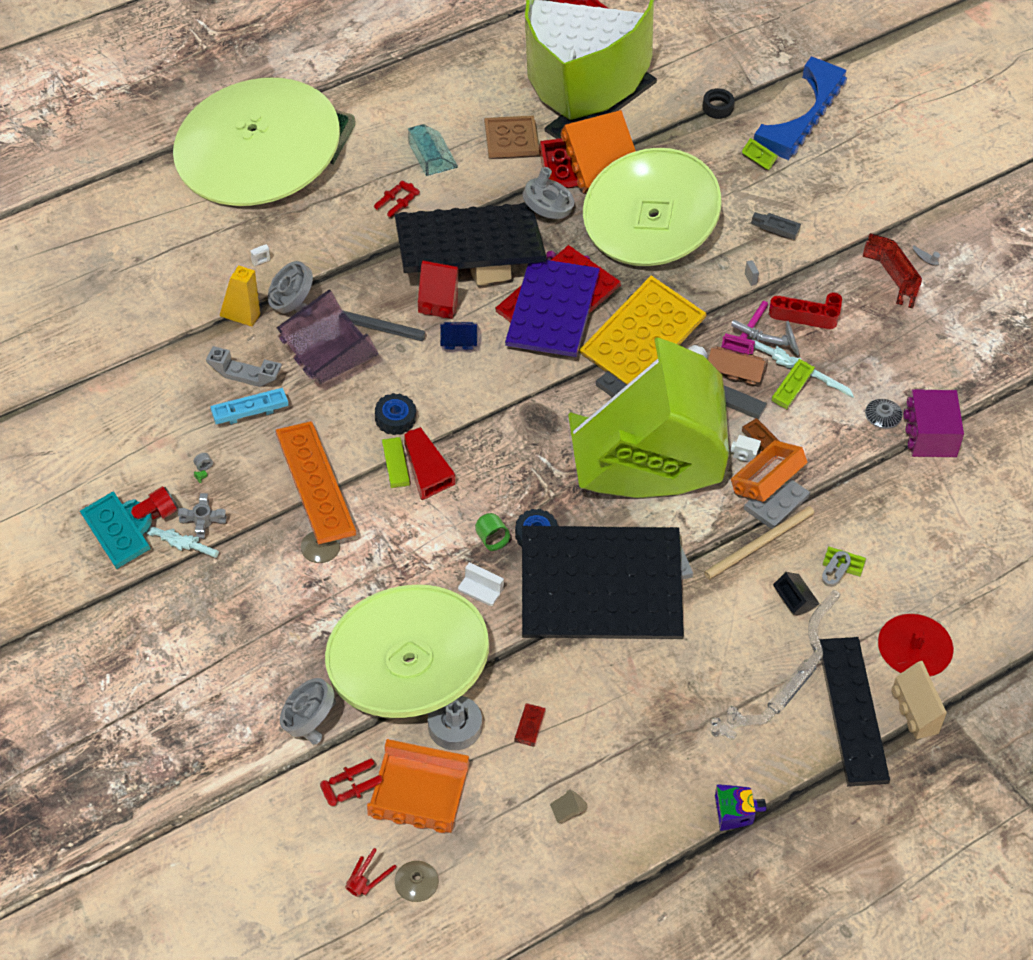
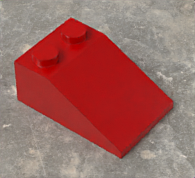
M562 138L540 141L539 153L542 167H548L552 171L549 179L560 183L565 188L578 187V177L572 170V160L567 155L565 141Z
M422 261L418 293V313L453 319L458 305V267Z

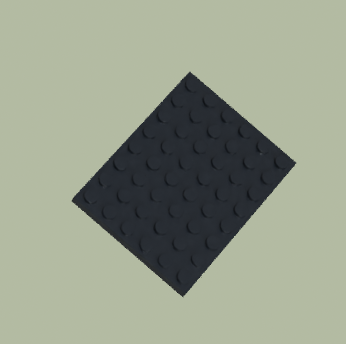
M525 202L514 205L472 206L463 209H436L434 211L401 212L395 214L403 273L421 272L422 261L455 266L458 269L546 262V254L534 211Z
M522 526V638L683 639L679 527Z

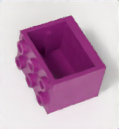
M912 389L910 397H907V409H904L903 412L904 420H907L905 431L906 434H909L908 449H911L912 457H957L964 437L957 390Z

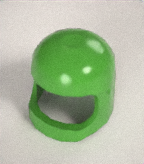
M486 513L479 517L475 524V530L486 548L490 551H496L504 547L509 542L510 533L500 517L493 513ZM499 528H504L505 537L500 542L494 545H488L485 542L488 536L493 535Z

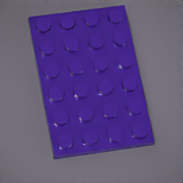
M550 260L528 263L505 340V346L577 357L600 268Z

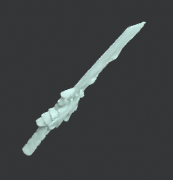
M754 340V348L771 355L772 359L776 360V364L784 365L786 368H793L798 359H801L800 357H790L786 354V351L777 345L773 349ZM814 369L812 377H816L825 382L827 386L836 388L854 398L850 388Z
M150 526L148 531H146L150 536L156 535L161 537V540L167 541L171 547L174 546L180 551L183 548L187 550L194 548L214 558L219 554L218 550L197 543L199 537H194L193 535H184L182 537L178 532H175V529L164 531Z

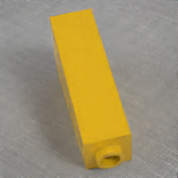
M238 265L230 277L220 317L253 327L260 316L255 270Z

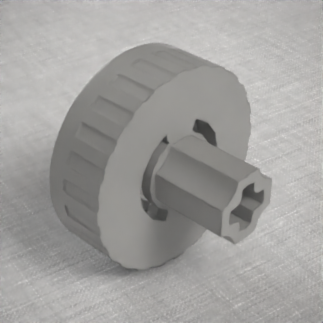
M460 696L447 706L428 713V731L431 739L438 746L447 750H462L473 745L480 737L482 731V715L478 705L468 697Z

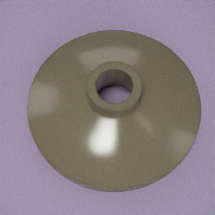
M314 532L307 534L301 542L303 556L314 563L329 562L340 551L339 540L318 545Z
M411 861L399 868L395 876V888L398 894L411 902H421L429 899L438 888L439 880L436 870L430 864L423 861ZM420 876V879L414 880L413 877Z

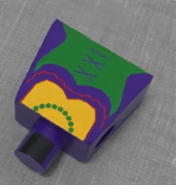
M716 785L715 802L720 831L751 825L754 823L755 812H766L765 799H753L750 787Z

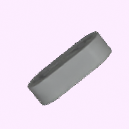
M837 552L823 571L822 581L826 586H836L849 568L851 558L847 552ZM844 557L846 564L842 563L839 568L836 567L838 564L837 558L841 559ZM835 570L836 573L834 578L836 580L831 579V581H828V576L826 574L831 575L832 572Z

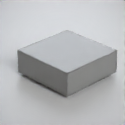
M752 260L746 261L745 275L751 286L757 285L759 271Z

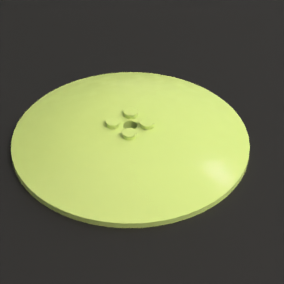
M258 78L239 82L210 95L188 114L175 137L173 146L174 163L179 176L186 186L209 201L233 206H251L273 202L304 188L328 166L339 143V120L333 105L325 95L305 83L285 78Z

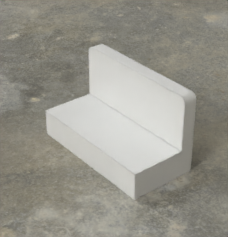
M469 562L465 568V578L459 585L458 591L482 603L493 606L504 590V578Z

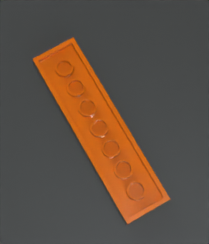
M310 421L275 429L278 442L318 545L355 536L356 529L313 422Z

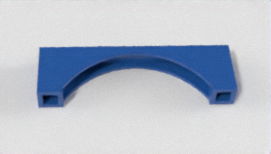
M811 56L804 65L802 78L808 81L814 91L816 99L814 106L806 114L795 120L775 125L761 124L754 134V140L786 160H789L792 155H796L799 145H803L806 135H810L813 126L818 124L820 116L825 114L827 106L832 104L834 96L839 94L841 86H845L847 70Z

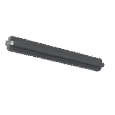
M344 310L339 314V320L420 341H423L425 338L424 330Z

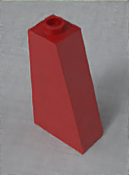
M418 427L404 434V446L420 499L425 500L454 486V471L423 429Z

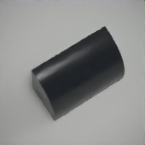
M785 572L773 584L793 615L807 613L820 604L797 573Z

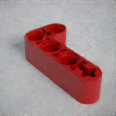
M835 292L829 293L825 304L784 296H774L770 300L768 313L771 318L776 320H789L792 323L834 329L837 327L842 296Z

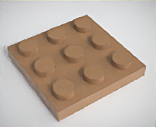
M534 115L484 118L489 158L539 155Z

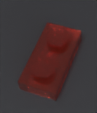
M528 703L525 704L514 742L535 747L546 708Z

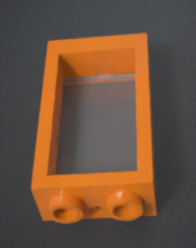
M774 440L731 478L734 492L737 495L764 502L808 463L803 447Z

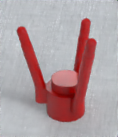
M376 848L372 849L362 867L361 864L364 857L360 856L350 878L346 882V890L356 897H359L361 893L366 896L371 888L397 868L396 865L391 866L369 885H366L368 880L363 876V873L375 855Z

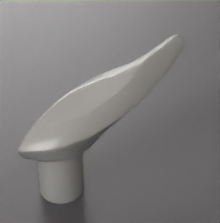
M915 245L913 246V249L922 260L931 265H939L938 258L940 254L938 252L930 255Z

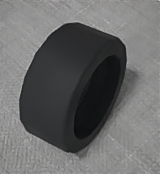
M715 88L707 91L703 96L702 109L709 117L722 119L728 117L733 112L734 96L729 91ZM711 101H722V102L726 103L727 105H726V106H715V105H712L710 102H711Z

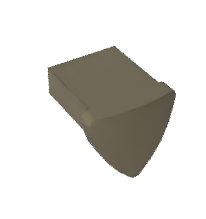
M570 789L566 794L552 802L550 806L557 822L562 824L576 814L583 812L587 808V803L581 796Z

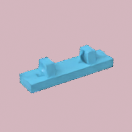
M279 388L210 406L215 424L228 421L230 424L237 423V419L263 412H266V415L273 414V410L288 406V400L284 389Z

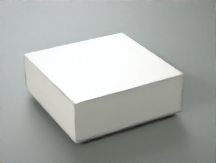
M267 244L250 250L254 266L270 261V252Z

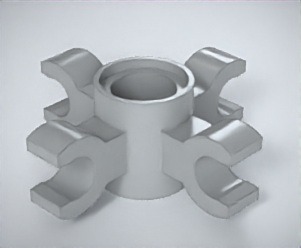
M200 493L199 504H196L192 510L186 508L178 509L179 522L187 523L194 521L196 537H199V539L205 538V528L209 527L212 522L225 524L227 518L225 509L210 510L208 493Z

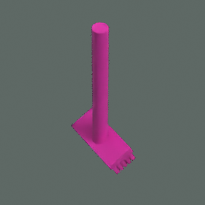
M766 301L761 302L747 326L755 327L768 306ZM742 332L740 337L725 333L721 347L749 355L753 354L755 341L747 339L749 335Z

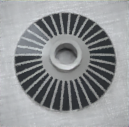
M875 399L867 405L865 410L867 420L875 427L882 429L896 427L901 422L903 416L899 405L888 399Z

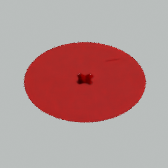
M902 614L896 616L884 624L878 637V647L883 659L899 673L904 672L917 662L923 661L931 677L945 670L953 658V642L947 630L934 619L924 615Z

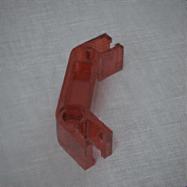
M870 233L862 257L879 261L900 289L896 304L903 305V295H906L910 298L908 308L913 309L922 283L920 274L894 240Z

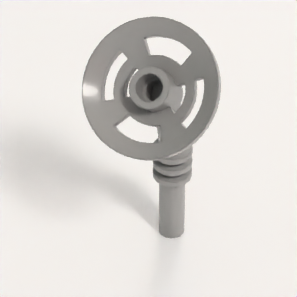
M733 320L731 324L732 327L748 334L750 338H756V341L761 340L778 345H789L795 354L800 355L789 320L786 321L785 335L782 338L763 334V331L759 332V329L755 330V327L751 328L736 320Z

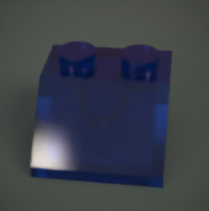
M441 322L440 346H444L446 350H454L455 346H462L464 350H472L473 346H477V322Z

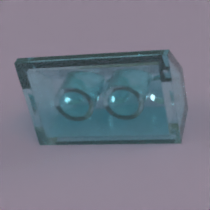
M425 124L408 128V143L426 176L458 168L440 132Z

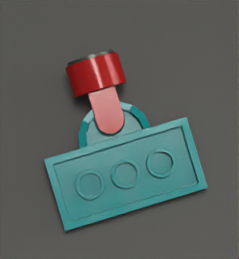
M161 486L148 494L149 498L142 502L133 499L123 504L113 491L80 510L81 515L116 569L151 549L143 534L148 531L153 519L159 516L165 519L178 511V506L166 487Z

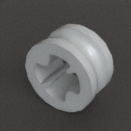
M200 453L193 460L199 471H206L213 465V461L208 453Z

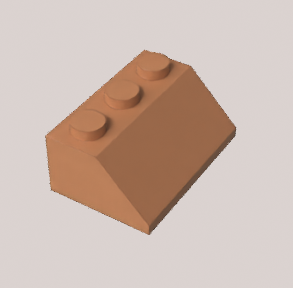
M713 346L711 347L708 361L720 373L728 374L727 378L738 380L740 377L746 379L745 382L756 385V382H761L768 359Z

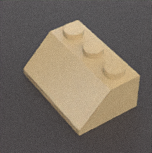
M919 661L898 675L891 688L893 696L899 701L901 714L905 715L907 719L908 729L911 733L913 732L915 739L939 734L947 714L923 661Z

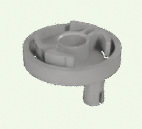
M542 167L538 178L527 182L523 191V199L533 211L541 216L553 219L564 218L570 214L574 206V198L567 188L549 179L552 173L551 169Z
M294 261L285 265L272 279L268 291L269 305L280 313L296 310L303 316L308 315L311 307L303 303L312 286L313 274L311 269L300 261Z
M321 678L308 680L298 688H295L282 708L280 714L281 727L291 736H304L313 745L318 744L322 739V734L315 730V728L319 726L330 709L336 704L333 688Z

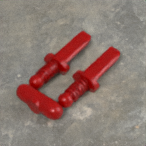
M402 180L399 182V185H396L390 191L386 190L383 193L385 196L375 203L374 208L379 210L389 200L393 201L395 195L401 191V188L406 190L409 194L403 199L399 198L397 200L398 204L388 211L387 216L392 218L402 208H407L409 206L408 203L414 196L419 195L420 191L412 183Z
M372 758L349 769L344 767V772L329 778V782L327 780L321 781L320 788L330 806H335L337 800L343 802L345 799L347 800L355 795L357 798H360V793L382 782L381 775H378L358 785H355V783L351 784V790L349 789V791L338 794L337 799L330 784L335 785L345 779H348L349 782L352 781V776L374 765Z

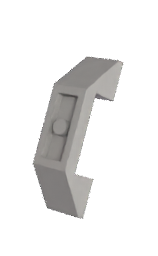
M215 346L212 347L206 358V362L224 378L258 387L274 381L282 367L281 363L265 359L261 367L231 360L230 350Z

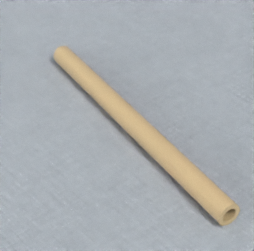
M811 506L806 507L704 571L705 577L708 580L712 579L814 514L813 508Z

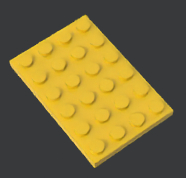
M651 275L580 348V353L601 369L610 372L628 385L658 359L654 340L656 337L680 345L707 317L706 312Z

